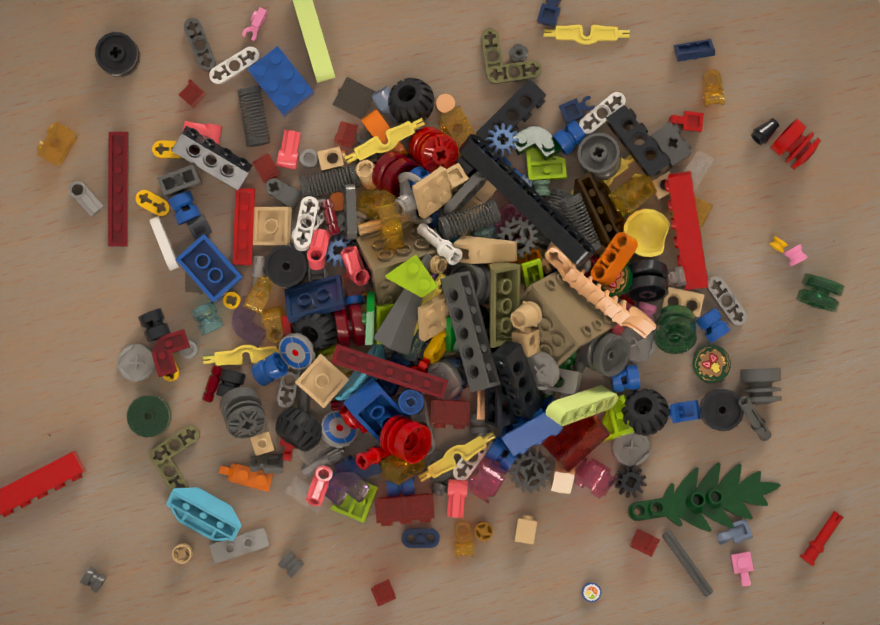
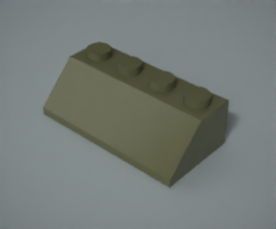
M509 262L490 264L489 343L492 348L501 346L506 340L512 342V332L517 329L512 325L510 316L520 306V264Z

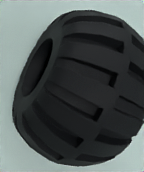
M405 78L404 81L400 80L397 82V85L391 88L389 94L391 97L388 98L390 114L401 123L407 121L412 123L421 117L425 121V117L428 118L431 115L435 105L434 93L431 87L423 80L417 78Z
M315 305L307 306V310L318 308ZM334 311L326 314H308L305 317H301L299 321L292 323L293 334L300 333L307 337L313 344V350H322L329 347L338 337Z
M652 389L636 390L633 394H629L624 403L626 406L621 410L624 414L623 421L625 425L628 424L634 428V433L637 435L649 436V434L657 433L658 430L661 431L669 417V406L666 399Z
M290 407L284 410L276 421L275 431L277 435L301 451L307 452L320 442L322 437L321 424L298 408Z

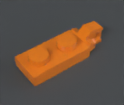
M231 463V467L221 465L219 473L227 475V480L233 483L266 492L270 490L274 473H264V470L252 472L249 466L238 463Z

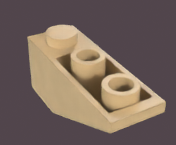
M463 235L453 243L454 248L462 251V258L459 261L461 263L479 264L517 260L516 241Z

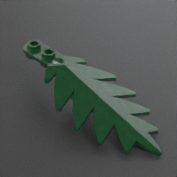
M717 463L709 470L696 488L699 468L696 467L684 478L675 493L674 483H672L666 489L663 498L632 503L628 508V515L634 521L667 517L679 527L683 525L680 520L681 518L701 530L711 532L712 529L702 515L704 514L725 527L733 528L734 525L724 509L736 516L751 520L753 517L744 502L757 506H768L763 495L775 491L781 485L773 482H760L761 471L753 473L739 484L741 464L731 469L718 485L721 464ZM653 506L657 507V512L652 510ZM635 509L639 510V515L634 513Z

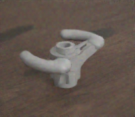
M411 172L400 173L398 176L400 197L393 202L394 211L398 215L407 214L409 220L415 224H430L432 222L430 216L425 219L417 216L414 193L408 182L409 179L418 183L422 179Z

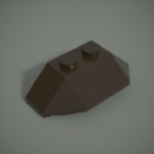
M589 172L575 179L573 194L581 193L582 201L586 205L587 214L591 218L592 227L596 231L598 240H600L599 242L602 246L607 248L617 233L623 232L624 218L608 185Z

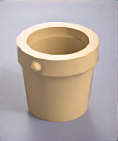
M363 160L357 164L356 174L360 184L366 190H373L376 188L372 181V172L375 164L369 160Z
M523 301V304L510 316L512 325L517 329H524L530 326L537 327V324L542 320L541 308L533 301Z

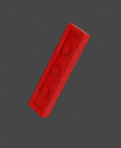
M239 188V190L235 191L233 265L252 266L255 189Z

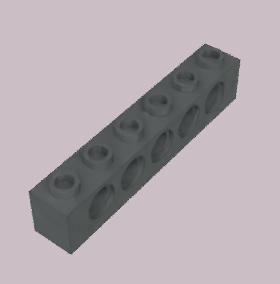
M470 271L441 278L442 289L471 393L501 385Z

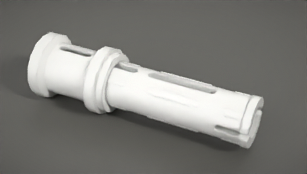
M421 223L417 227V233L433 245L437 253L445 257L450 265H455L461 260L462 251L454 248L449 240L442 239L425 223Z

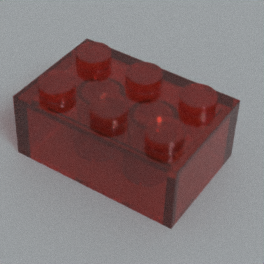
M431 399L430 424H434V428H446L447 424L453 425V429H465V425L469 426L471 402Z
M593 415L563 426L559 434L555 436L550 435L541 444L569 473L611 433Z
M433 493L375 498L376 522L381 523V526H392L393 522L400 521V525L412 524V520H420V523L431 522V519L435 518Z

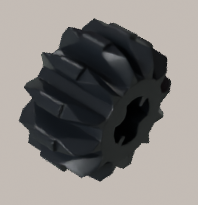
M633 465L630 472L627 466H624L625 473L621 470L617 471L621 478L614 477V480L620 481V483L614 485L615 488L622 487L618 493L621 495L626 491V498L630 497V492H632L634 498L637 497L636 490L641 494L644 492L639 488L640 485L647 486L646 483L641 482V480L646 479V476L642 475L639 477L642 470L638 469L635 473L636 468ZM628 477L635 479L632 487L629 484L626 485Z

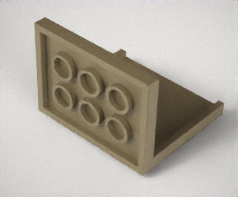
M412 221L360 235L356 238V244L372 273L376 305L395 304L404 290L403 287L387 279L385 275L414 255H417L422 261L426 253L431 255L432 258L438 254L436 248L417 233L419 225ZM447 262V268H446V270L443 272V273H444L445 275H447V276L450 275L449 263H448V262Z
M556 271L531 284L520 295V305L523 304V301H533L541 308L542 320L537 324V327L533 326L531 328L539 329L540 351L552 356L559 368L580 347L612 330L618 324L616 321L613 322L612 318L608 315L605 316L604 312L599 308L596 309L593 303L586 301L587 299L582 294L579 295L575 288H571L567 281H563L559 271Z

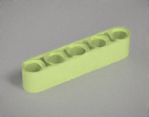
M293 0L317 83L336 78L313 0Z
M599 385L553 401L546 409V416L559 425L565 426L613 408L618 400V395L605 386Z

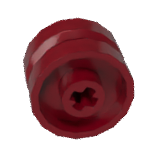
M397 151L388 152L376 162L373 168V184L391 198L397 199L400 197L399 174L411 172L414 168L419 167V165Z
M360 303L349 306V317L346 315L345 308L334 311L338 332V345L349 348L351 344L350 335H352L356 346L365 345L366 325L362 324L363 315Z

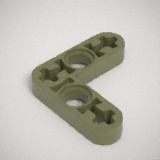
M493 28L483 31L481 40L486 75L490 83L501 84L535 79L540 76L542 67L537 61L503 65L498 32ZM488 33H491L492 36L496 37L493 38L492 43L493 46L497 45V48L490 47L486 49L485 46H489V40L485 39L484 37H486ZM490 51H495L498 54L496 61H490L487 58V54ZM531 65L538 68L535 75H532V72H525L526 76H522L523 69L521 66H525V70L530 69ZM512 67L518 68L520 71L519 76L511 77L509 69ZM503 68H506L507 79H503L504 75L498 76V80L490 77V74H493V70H496L497 73H503Z
M195 426L185 427L153 448L150 452L151 461L171 491L177 485L175 481L171 484L169 480L175 479L178 475L180 479H177L178 483L184 484L185 487L183 488H189L188 482L172 457L199 439L200 431ZM188 429L191 431L195 430V438L186 439L187 444L184 445L179 435L182 434V437L188 435ZM173 439L180 442L178 450L170 448V442ZM163 445H166V448L171 453V455L168 456L167 452L162 455V460L155 459V451L157 450L158 452H162L163 450H165ZM167 466H172L175 470L172 477H168L164 473V469Z

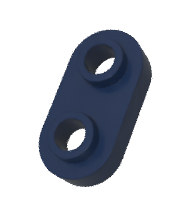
M410 528L403 532L401 540L407 548H433L438 545L440 535L433 528ZM410 534L415 537V540L412 542L407 539ZM432 534L434 536L433 541H428L427 535Z

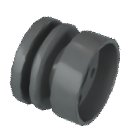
M781 368L740 369V382L749 383V387L741 389V393L749 392V398L753 405L772 404L782 401V396H773V392L781 391V388L772 387L773 382L781 381Z
M237 387L223 395L220 401V409L230 435L240 439L250 438L264 429L267 418L259 395L254 389Z

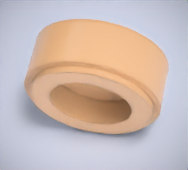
M442 94L436 100V107L441 113H450L455 107V100L449 94Z

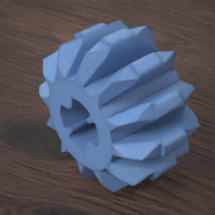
M504 123L501 124V130H499L497 125H494L495 132L492 130L488 131V134L492 137L486 138L487 142H493L488 146L490 148L495 147V153L500 150L501 157L504 156V150H506L508 155H511L510 148L513 150L517 149V146L512 143L519 142L518 138H513L517 135V131L510 133L511 125L505 130ZM500 135H504V139H508V143L505 142V145H501L497 138L500 139Z
M334 235L335 242L329 241L330 246L327 249L329 252L326 253V256L330 255L326 262L330 263L334 259L333 267L337 266L338 261L340 266L344 267L342 257L339 254L334 255V252H336L334 248H346L351 240H346L344 243V235H341L340 241Z

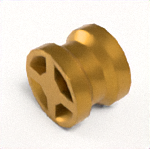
M480 521L474 528V534L480 541H488L493 536V527L486 521Z

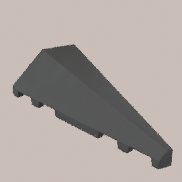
M428 253L425 254L421 261L427 271H429L432 256ZM404 288L374 336V339L392 350L408 355L411 350L418 319V307L421 306L422 298Z

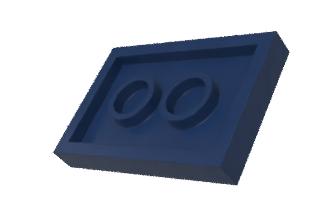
M339 274L284 289L289 323L299 321L301 317H305L308 314H326L345 308L342 279ZM309 305H315V306L318 307V308H314V309L307 310V309H308L307 306H309Z

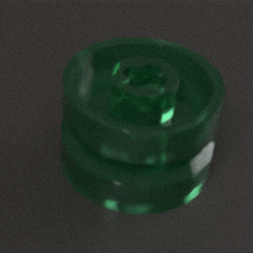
M805 273L801 283L811 290H799L796 300L816 309L837 312L840 303L830 296H842L845 286L820 276Z
M668 305L656 313L654 323L656 324L654 340L660 350L669 354H682L689 351L695 345L697 340L696 318L689 308L681 305Z
M155 395L141 396L135 399L127 411V423L130 429L137 435L145 438L159 436L164 433L172 421V410L168 402L162 397ZM148 412L152 414V419L147 420Z

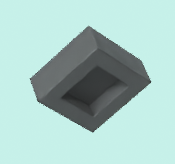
M204 214L187 221V226L195 240L203 234L212 233V229Z

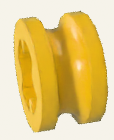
M774 236L772 238L773 242H770L769 246L780 253H784V248L788 247V244Z
M228 292L223 298V303L229 309H236L241 303V298L235 292ZM230 295L232 297H237V301H235L236 304L234 306L232 304L227 303V300H229L228 297Z

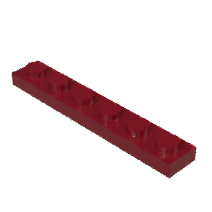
M109 132L108 247H128L129 132Z
M338 344L331 361L333 364L443 399L448 383L446 379Z

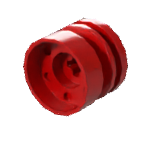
M798 118L770 146V149L778 156L785 152L789 153L785 159L786 163L793 158L795 159L790 166L793 170L804 164L815 153L821 142L819 137L810 142V139L814 136L813 132L806 136L802 135L807 126Z
M423 127L417 130L411 137L409 153L418 165L432 173L441 166L448 169L455 165L458 158V147L450 136L444 134L439 129Z
M395 415L390 418L384 425L380 435V444L385 452L410 464L423 460L428 454L432 443V433L428 427L403 415Z

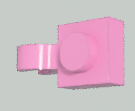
M260 7L258 11H254L250 20L252 21V26L243 30V37H246L248 32H252L253 37L251 40L254 42L257 39L258 31L268 15L267 10Z
M750 551L731 554L734 574L740 573L741 585L743 587L750 586L751 582L748 572L754 571Z

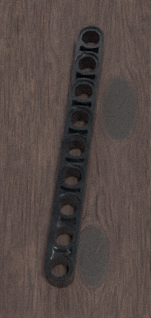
M475 134L468 136L459 148L460 154L574 264L580 267L584 266L595 253L594 247L479 136Z

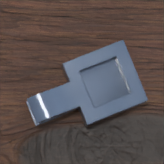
M746 519L733 523L734 527L728 528L729 531L718 534L717 540L719 544L723 545L732 539L734 544H738L753 538Z

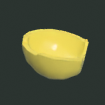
M642 209L635 211L628 217L623 232L637 240L638 247L634 252L636 255L651 258L663 253L670 222L662 213L656 210Z

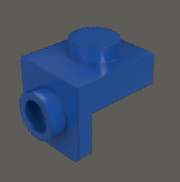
M698 400L670 404L669 417L672 419V422L678 423L701 419Z

